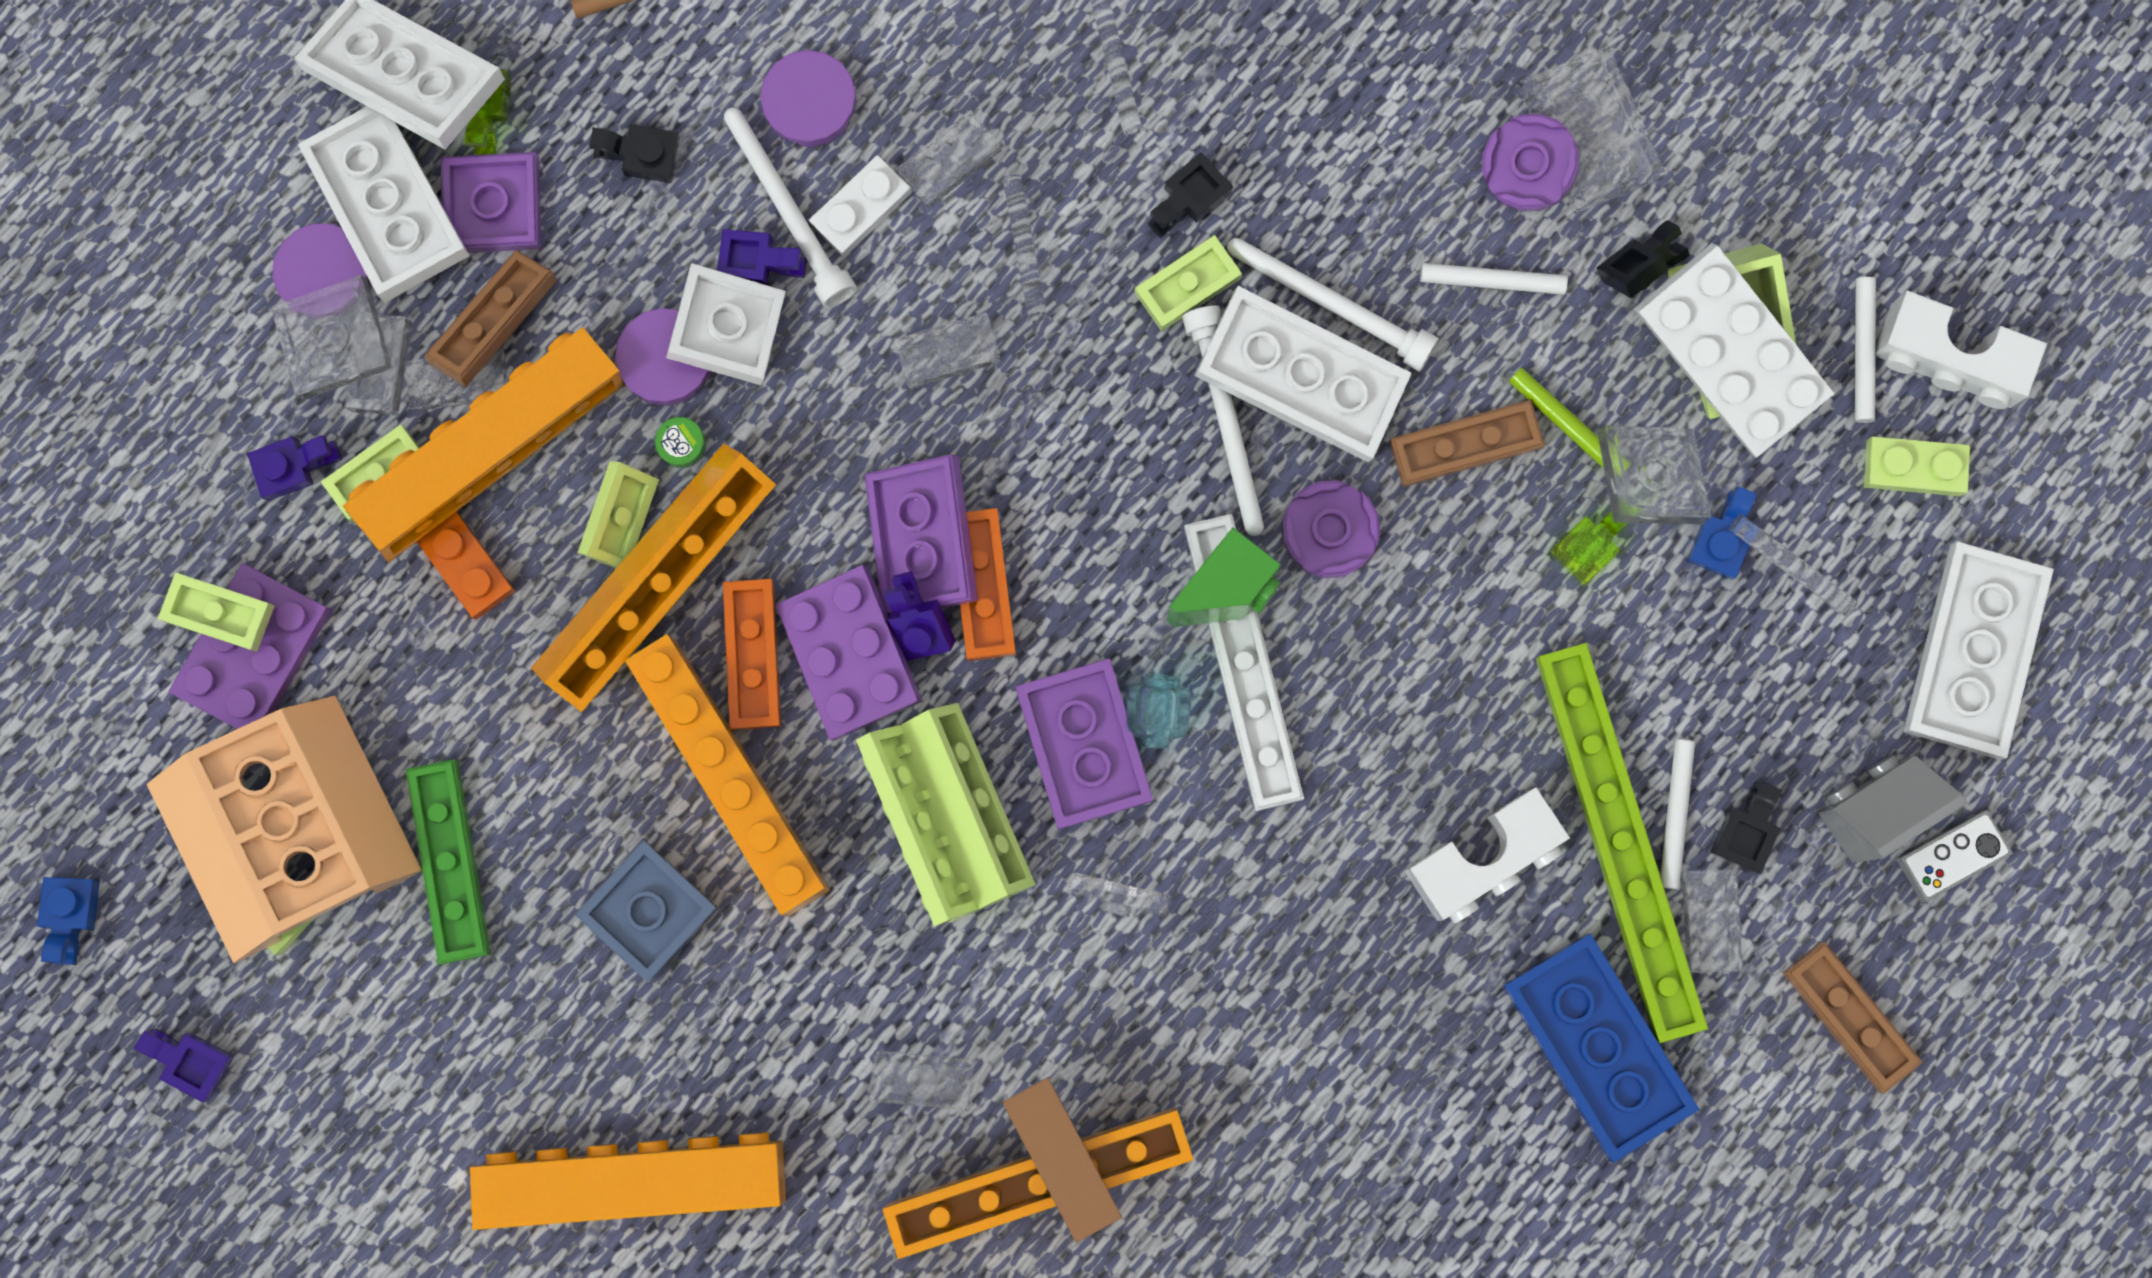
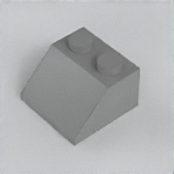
M1893 754L1869 768L1868 772L1872 778L1860 786L1856 787L1854 782L1851 781L1829 794L1827 799L1831 804L1818 812V814L1850 861L1855 863L1885 858L1968 802L1959 791L1917 756L1897 760Z

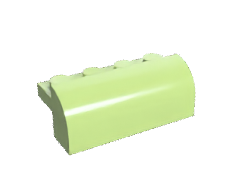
M958 703L929 709L901 725L869 732L856 740L863 756L864 765L871 775L882 801L883 810L890 820L902 849L903 858L911 870L921 894L922 903L928 911L934 927L968 916L1036 885Z

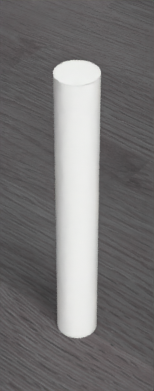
M1422 263L1420 271V282L1562 295L1566 294L1568 284L1567 275L1431 263Z
M1859 277L1856 279L1855 422L1872 423L1875 422L1876 278Z
M1676 739L1674 745L1660 872L1664 889L1679 890L1695 750V742L1690 740Z

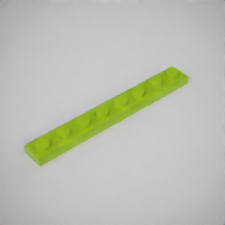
M1587 643L1541 655L1536 658V662L1652 1033L1658 1043H1663L1708 1030Z

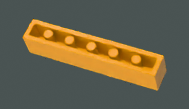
M583 327L574 334L570 332L564 333L550 344L548 353L535 363L528 361L517 367L510 374L509 382L496 392L490 390L478 396L469 406L470 411L457 421L448 420L434 429L429 436L430 441L415 452L408 450L397 456L391 462L390 470L375 482L367 480L358 485L350 493V500L342 506L389 563L623 386L620 371Z
M723 443L533 664L531 669L547 686L582 712L776 484L742 453Z
M666 634L625 660L626 664L780 915L789 917L829 892L830 888L737 737L730 729L729 724L679 643Z
M1176 1107L1081 1138L1108 1189L1194 1160ZM1030 1156L889 1202L882 1210L897 1258L901 1259L1056 1207V1204Z
M769 1132L739 1134V1144L719 1145V1136L688 1138V1148L669 1149L668 1140L637 1142L638 1151L618 1153V1144H601L587 1146V1155L568 1157L567 1148L536 1150V1159L517 1161L516 1151L485 1154L486 1163L470 1167L472 1230L778 1207L786 1202L783 1140L770 1141Z

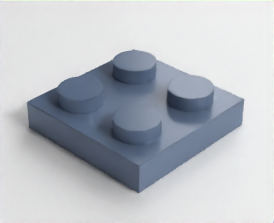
M643 840L579 909L575 916L647 983H651L714 915L719 907L649 842Z

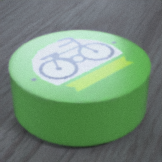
M675 417L665 421L659 427L655 436V447L660 457L670 466L687 468L696 464L704 455L706 439L704 433L694 421L684 417Z

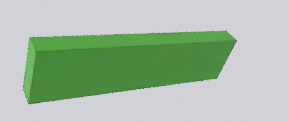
M453 759L406 769L438 965L491 955L459 762Z

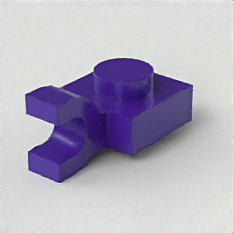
M722 229L717 271L767 285L769 271L789 277L805 278L807 259L806 257H801L802 251L800 248H773L774 239L770 233Z
M323 435L306 441L302 446L300 440L291 436L247 453L260 496L267 501L314 485L310 474L311 470L342 460L337 442H327L326 437Z
M912 571L894 575L892 583L895 588L886 590L884 597L892 610L888 621L906 660L909 661L951 651L956 640L938 600L923 602Z
M157 1028L153 1029L152 1032L144 1031L134 1047L138 1052L166 1065L159 1077L160 1080L202 1103L208 1102L235 1057L193 1033L184 1034L178 1044L173 1037Z

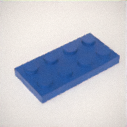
M1591 934L1582 936L1502 985L1610 1162L1618 1161L1700 1110Z

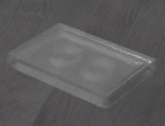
M1609 46L1520 81L1518 87L1530 114H1543L1559 120L1575 140L1580 153L1579 174L1572 190L1566 195L1574 214L1663 180L1666 172Z

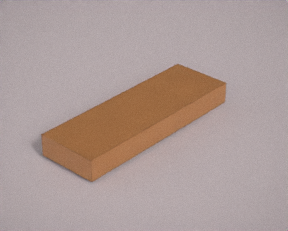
M515 250L424 355L428 364L464 387H467L557 282L554 273L518 250Z
M1531 400L1391 438L1389 441L1403 488L1540 450L1545 446Z
M1819 942L1782 972L1879 1093L1885 1094L1923 1063L1826 942Z
M1049 1077L1002 1102L1076 1243L1122 1218L1117 1205Z

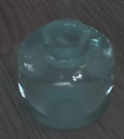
M1142 674L1141 681L1133 683L1128 688L1126 728L1131 734L1140 737V745L1150 748H1169L1170 740L1179 739L1188 732L1192 697L1190 691L1180 685L1181 679L1179 677L1165 674Z

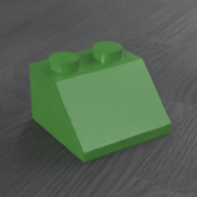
M1232 527L1169 606L1167 622L1174 627L1240 620L1244 619L1251 609L1260 614L1276 594V589L1281 584L1275 578L1281 564Z

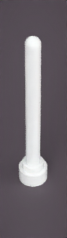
M735 107L727 109L724 113V120L816 274L814 278L816 283L814 291L824 308L829 309L849 300L857 292V286L848 271L841 270L838 265H832L742 112Z
M1233 238L1227 244V252L1232 257L1399 349L1397 354L1404 358L1403 363L1418 372H1421L1439 341L1438 337L1424 329H1421L1420 332L1412 328L1409 332L1403 330L1240 238Z
M1216 305L1197 308L1182 315L1186 335L1192 336L1194 344H1199L1202 358L1222 317L1220 307ZM1209 383L1244 528L1250 536H1258L1264 530V523L1232 395Z

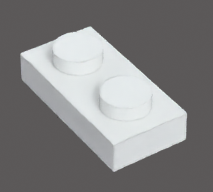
M877 155L808 221L810 226L844 258L912 194L911 187Z

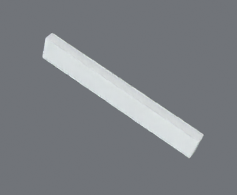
M1232 514L1184 526L1195 573L1231 528L1236 529ZM1251 609L1244 619L1208 623L1255 812L1304 800L1257 612Z

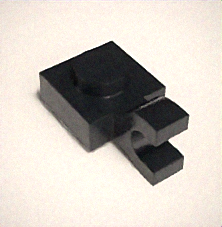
M633 124L630 125L628 138L622 137L610 130L593 127L589 146L590 149H594L593 155L595 158L623 161L622 171L624 176L671 183L680 137L678 132Z
M1200 152L1165 182L1164 190L1170 197L1150 212L1152 219L1148 222V226L1162 238L1186 213L1197 223L1232 193L1233 185Z
M1666 220L1654 231L1652 237L1643 244L1635 239L1631 240L1596 267L1603 283L1629 298H1633L1640 291L1645 290L1653 281L1669 270L1667 264H1678L1690 256L1688 248L1677 242L1671 244L1674 239L1682 234L1680 227Z
M1754 782L1747 798L1745 812L1737 808H1729L1710 853L1751 872L1761 874L1781 829L1767 821L1782 790L1766 782Z

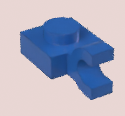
M1738 486L1735 491L1731 490L1729 492L1720 518L1709 514L1704 516L1687 562L1731 580L1736 579L1754 536V532L1741 528V525L1747 517L1757 493Z
M43 877L37 927L51 929V934L46 937L43 944L41 962L77 965L79 930L94 931L100 881L93 879Z

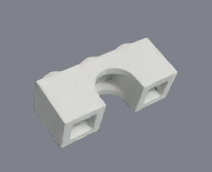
M1908 290L1891 304L1876 345V357L1886 360L1885 365L1889 369L1904 374H1912L1914 371L1932 378V384L1938 388L1947 391L1965 390L1978 395V401L1983 405L1995 409L2011 408L2028 398L2047 343L1999 326L1983 338L1978 354H1968L1957 349L1948 336V323L1954 309L1953 307Z
M1536 787L1526 791L1487 817L1498 835L1499 849L1495 858L1486 866H1477L1469 863L1462 857L1453 842H1449L1404 870L1437 921L1445 920L1448 917L1451 918L1454 924L1479 909L1475 900L1483 894L1492 890L1497 897L1521 881L1517 872L1533 863L1538 870L1563 854L1558 846L1570 839V837Z

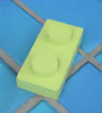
M1214 235L1135 287V295L1162 332L1182 319L1183 314L1199 308L1241 280L1242 272Z
M399 425L323 479L321 483L348 521L355 523L342 506L350 500V493L361 483L367 480L375 482L390 470L391 462L403 452L408 450L415 452L420 447L409 431L403 425Z
M1872 436L1866 440L1864 488L1962 497L1968 493L1970 445Z
M609 461L577 553L617 568L637 545L659 479L621 462Z
M175 572L158 619L258 652L275 606Z

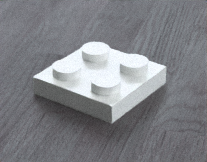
M691 263L666 358L761 385L765 377L786 291Z

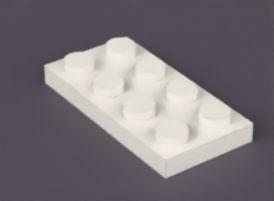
M345 0L294 57L301 70L446 150L505 80L499 67L375 0Z
M365 107L297 144L375 292L384 303L470 256L398 123L369 107Z
M1711 243L1634 308L1636 313L1748 452L1756 458L1834 395V392L1718 245Z
M1237 286L1194 376L1369 462L1375 456L1412 373Z
M1958 541L1950 545L1903 732L1998 760L2008 757L2054 569Z

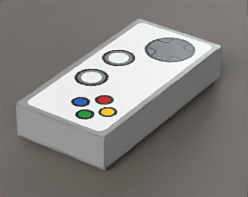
M1983 810L1895 859L1920 901L1928 902L2013 853L1989 812Z

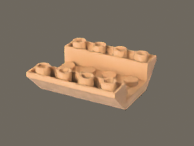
M336 696L281 708L185 753L146 784L234 964L282 941L281 934L371 890L378 894L422 872V868ZM254 764H264L271 771V778L267 786L257 791L245 788L243 775L247 768ZM299 853L312 855L315 860L313 874L302 881L290 879L287 874L289 860Z

